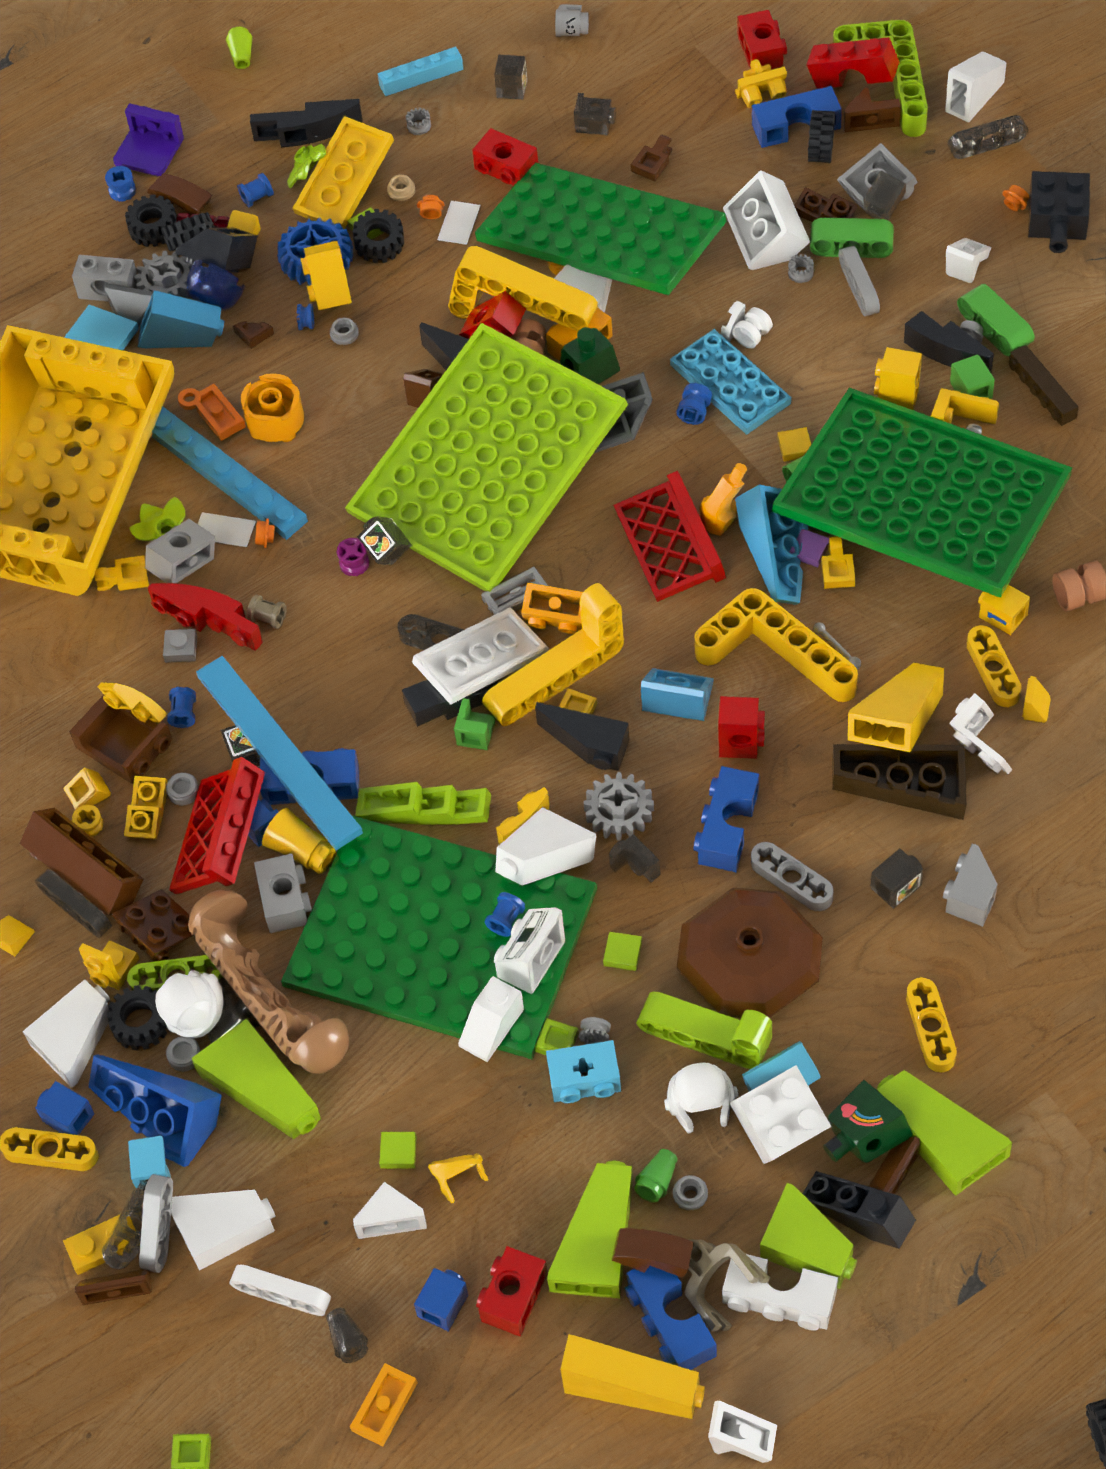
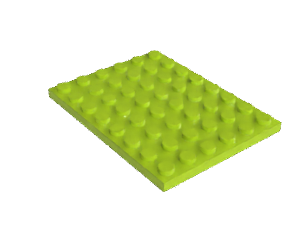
M481 323L345 509L350 515L370 526L379 521L392 539L485 592H491L494 587L502 582L628 406L627 400ZM378 524L373 527L377 530L381 529Z

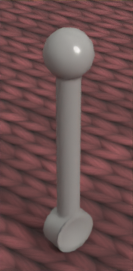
M822 622L816 623L813 627L814 632L821 634L858 670L861 666V660L858 657H852L825 630V625Z

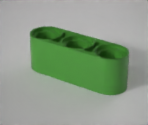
M818 218L811 224L810 250L817 256L839 257V249L855 246L860 258H885L893 252L894 226L885 219Z
M981 284L958 298L957 306L964 318L980 324L983 327L982 335L1005 356L1009 357L1010 352L1034 342L1035 335L1031 326L986 284Z

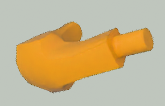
M737 463L731 474H724L710 496L704 497L699 506L702 523L711 534L721 536L738 517L736 501L733 498L744 485L742 478L747 471V467L742 463Z

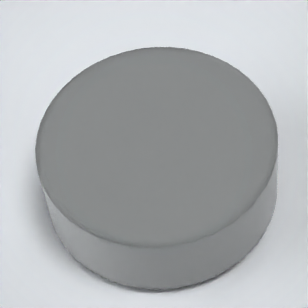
M178 773L168 780L166 791L171 802L183 806L195 801L199 786L193 775Z
M180 1036L169 1043L166 1049V1056L173 1069L185 1072L195 1068L191 1058L201 1050L195 1039Z

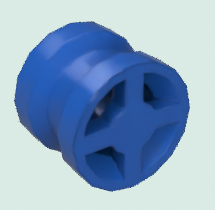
M115 166L107 171L105 181L110 197L116 201L131 199L136 193L131 170L125 166Z

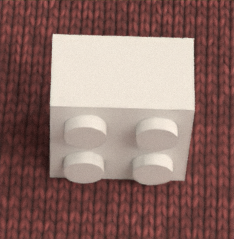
M797 1065L729 1103L763 1164L776 1159L831 1127Z

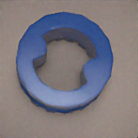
M297 304V314H299L297 318H300L297 319L298 329L303 330L304 327H309L310 330L314 329L313 304H308L307 307Z

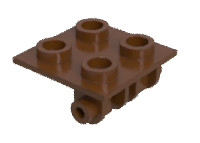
M162 889L112 913V916L117 920L119 930L123 933L125 932L134 944H138L140 950H146V953L153 962L168 960L170 957L168 953L169 948L194 936L188 928L189 914Z

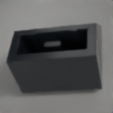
M234 227L207 228L177 247L175 254L184 256L185 262L191 264H209V269L215 272H239V269L251 267L258 235Z

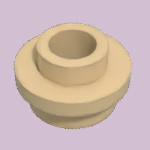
M396 175L391 178L388 184V195L396 201L408 200L415 193V184L406 175Z

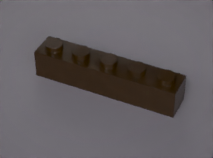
M1027 345L1010 352L1009 366L1011 370L1019 375L1020 380L1030 388L1034 396L1036 395L1041 405L1047 408L1055 421L1057 420L1061 426L1077 419L1079 406Z

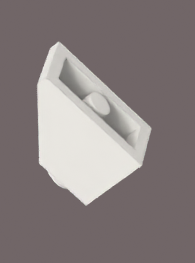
M492 976L474 1001L458 1043L459 1047L488 1062L524 1010L521 991Z

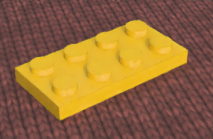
M344 116L326 147V155L317 163L292 208L294 213L307 219L309 217L312 221H317L321 217L323 222L331 218L334 224L340 223L343 229H345L348 220L351 219L394 142L392 134Z

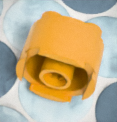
M265 374L259 376L260 380L253 384L251 382L248 383L241 394V405L250 435L254 439L266 442H290L295 438L296 433L304 422V411L299 389L285 375Z

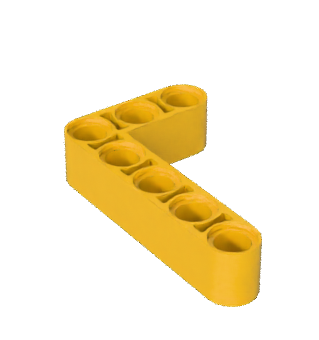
M478 246L468 247L457 267L448 308L453 315L458 318L467 319L472 309L480 301L483 292L497 296L506 291L524 306L526 310L575 331L588 327L598 306V302L592 295Z
M596 583L589 586L580 597L581 630L486 692L482 703L502 726H508L535 709L537 702H546L620 652L624 645L622 608L602 584Z
M750 588L741 592L695 632V657L703 665L711 666L717 664L750 635L754 634L832 699L838 702H847L856 695L857 668L759 589Z

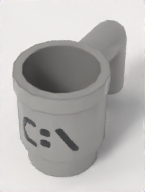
M562 4L556 9V37L588 35L589 12H582V5Z

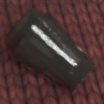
M336 1308L329 1312L326 1320L335 1356L341 1358L344 1363H353L362 1359L368 1352V1338L344 1308Z

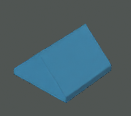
M652 668L641 681L642 711L704 721L714 678Z

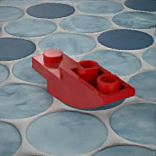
M151 583L148 586L152 606L161 614L168 613L175 617L177 622L186 628L190 626L201 632L208 625L213 631L217 633L223 632L230 636L237 645L241 647L247 646L254 651L263 643L259 626L246 619L242 603L229 596L206 588L186 584Z

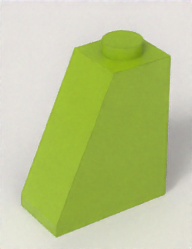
M787 1183L760 1243V1257L798 1273H802V1269H807L838 1277V1289H840L844 1278L851 1279L857 1264V1259L853 1258L854 1245L794 1185Z

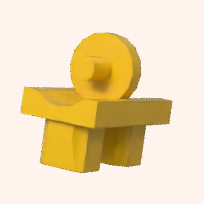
M758 59L752 60L750 64L751 69L743 71L744 78L738 79V89H735L737 99L743 98L748 108H751L754 104L762 103L763 99L760 92L768 90L772 100L783 98L787 93L785 84L787 77L786 68L784 66L771 70L769 64L761 66Z

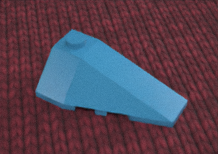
M757 485L735 498L739 527L771 598L775 602L797 605L800 603L803 570L800 567L801 560L797 557L802 550V543L799 546L797 537L802 529L808 530V525L772 512L773 502L782 489ZM792 547L795 549L793 554L790 553Z

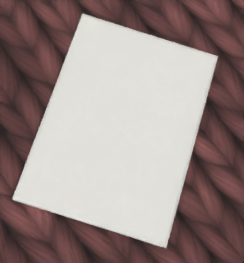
M451 201L437 240L467 245L481 205Z
M202 512L198 525L213 534L217 543L247 547L256 521Z

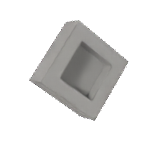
M196 629L165 630L164 661H196Z

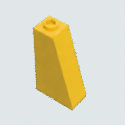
M912 663L850 709L848 712V741L911 752L943 696L944 668Z
M568 1334L560 1369L564 1393L693 1419L695 1407H702L705 1386L699 1384V1372Z

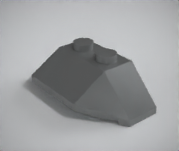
M644 372L602 386L625 398L628 406L594 453L635 440L653 400Z

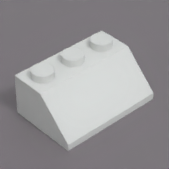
M760 170L723 207L748 269L755 270L789 261L791 257H795L810 243L784 181Z

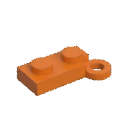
M215 384L201 391L187 388L178 395L180 407L185 410L196 408L198 414L220 441L246 427L244 419ZM189 396L194 397L193 401H185V399Z

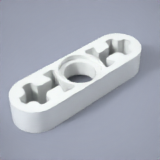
M236 1265L229 1282L235 1289L246 1294L317 1316L325 1315L331 1300V1296L319 1288L246 1265Z

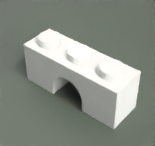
M746 1254L766 1274L768 1273V1259ZM731 1258L722 1289V1303L728 1304L727 1306L730 1309L738 1312L752 1310L762 1313L765 1318L773 1321L787 1319L798 1322V1325L804 1329L818 1330L822 1328L827 1330L837 1292L838 1277L802 1269L800 1280L794 1288L787 1291H779L772 1288L768 1283H760L759 1281L757 1283H750Z

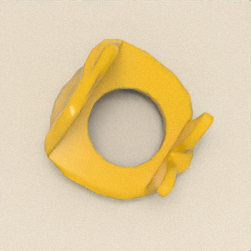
M479 1153L433 1161L428 1165L430 1172L438 1180L442 1193L451 1203H454L455 1200L446 1182L447 1179L475 1165L481 1179L484 1181L489 1180L482 1165L483 1157Z

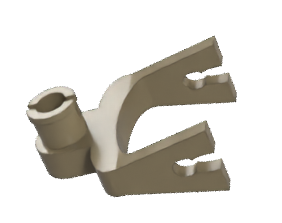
M691 1239L690 1241L694 1243L688 1270L693 1275L687 1283L685 1295L711 1331H718L719 1329L729 1331L732 1325L704 1297L705 1288L715 1271L725 1261L732 1258L750 1283H757L758 1281L760 1283H767L771 1277L736 1244L723 1243L716 1247L714 1244L707 1243L704 1240Z

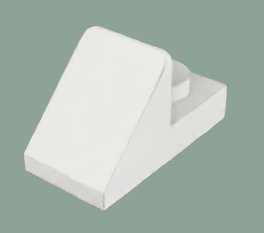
M963 238L948 245L946 249V274L972 283L979 262L988 258L991 247L968 238Z
M715 1401L708 1438L716 1454L735 1451L764 1463L772 1460L777 1425L724 1402Z

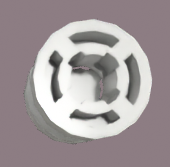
M753 307L745 314L744 320L739 321L734 326L732 333L742 346L752 349L760 342L761 335H766L771 330L773 323L766 312Z

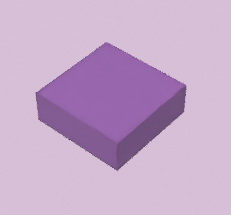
M802 529L797 537L799 546L802 543V550L797 557L801 562L818 568L822 556L828 550L829 538ZM794 547L790 550L791 554L795 552Z

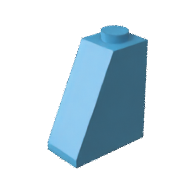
M154 290L140 324L137 347H212L216 336L220 337L224 328V320L220 319L221 307Z

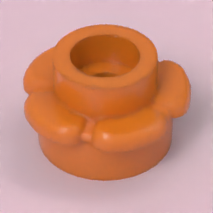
M1011 185L1008 190L1003 191V196L1005 197L1004 204L1009 209L1018 211V209L1024 210L1030 196L1023 188Z
M426 195L423 197V201H418L417 207L420 208L421 217L437 219L442 216L445 204L438 196Z
M266 518V521L257 520L255 545H264V548H267V543H273L275 525H269L268 518Z

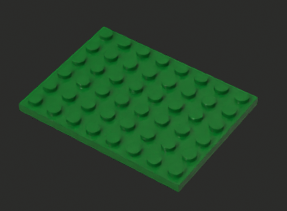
M849 387L773 502L772 512L1001 598L1068 482L1072 467Z
M353 816L362 828L363 834L338 849L282 977V986L461 1038L474 1001L491 977L497 978L494 963L495 954L501 945L506 946L511 938V935L505 937L492 932L484 923L486 917L492 915L496 908L499 894L507 892L517 896L525 903L524 912L518 914L513 925L519 918L523 919L529 909L556 907L562 910L565 943L533 994L503 981L521 991L524 1010L497 1050L533 1059L535 1045L555 1002L596 894L597 883L557 873L522 886L495 872L496 855Z

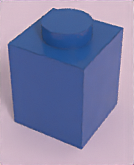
M57 1081L54 1082L50 1089L42 1092L35 1107L42 1122L60 1133L79 1135L95 1114L86 1098Z
M434 1268L414 1303L417 1317L449 1332L468 1297L464 1278L452 1270L446 1269L443 1272Z

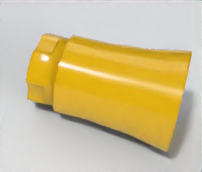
M289 808L282 809L274 816L262 838V845L283 855L293 854L294 861L302 864L307 869L314 870L318 874L326 871L337 853L325 837L301 821Z

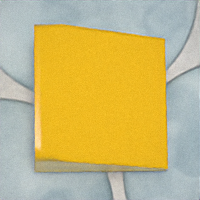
M237 210L232 211L227 228L234 227L256 235L259 234L261 228L256 215Z
M1034 676L1028 678L1022 717H1024L1023 720L1045 723L1048 718L1051 698L1046 689Z
M85 767L63 788L75 810L82 805H95L111 795L99 772Z
M10 915L0 920V948L15 957L35 933L34 929Z

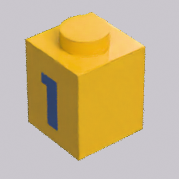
M1010 585L1007 586L1001 598L983 591L978 600L980 604L979 618L1011 636L1028 615L1030 597Z

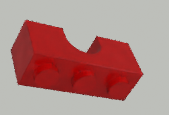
M890 37L814 45L806 66L816 88L820 89L832 86V88L842 87L848 69L859 71L865 77L867 84L893 82L900 61Z

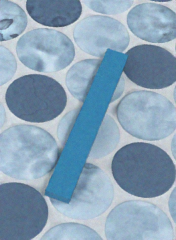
M223 656L196 671L198 679L335 850L363 834L360 825Z

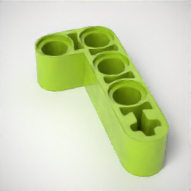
M655 991L649 993L636 1022L642 1031L750 1070L762 1063L772 1039V1021L761 1012L745 1010L741 1020Z

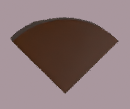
M243 321L233 326L234 332L251 349L274 334L273 327L265 322L247 323V321Z

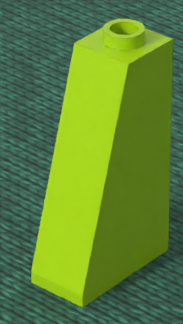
M247 1019L191 1058L196 1072L201 1078L292 1139H295L300 1134L309 1133L315 1128L317 1122L321 1120L315 1102Z
M903 1070L896 1076L893 1074L888 1075L878 1084L877 1091L904 1113L913 1133L912 1137L920 1139V1156L955 1196L1010 1157L1012 1142L1006 1136L907 1071Z
M620 1161L596 1164L548 1272L549 1292L620 1299L624 1265L612 1261V1256L619 1229L628 1228L633 1186L632 1166H627Z

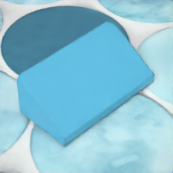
M800 1041L742 1074L749 1092L797 1065L807 1085L821 1078L818 1069Z

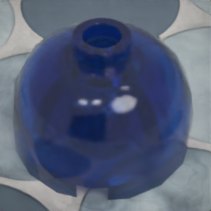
M195 260L187 277L189 295L195 301L221 307V312L234 307L245 290L246 286L244 283L238 286L237 282L239 279L228 271L211 263L206 268L201 266L203 260Z

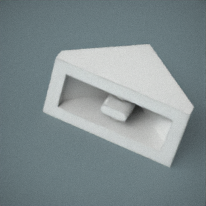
M386 1182L379 1187L353 1219L358 1239L427 1229L423 1208Z

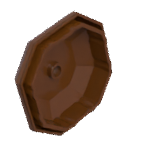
M732 888L682 924L677 970L715 1012L741 1018L745 1010H755L771 1018L819 982L823 937L780 891ZM747 940H753L756 944L748 946L745 945L744 942Z

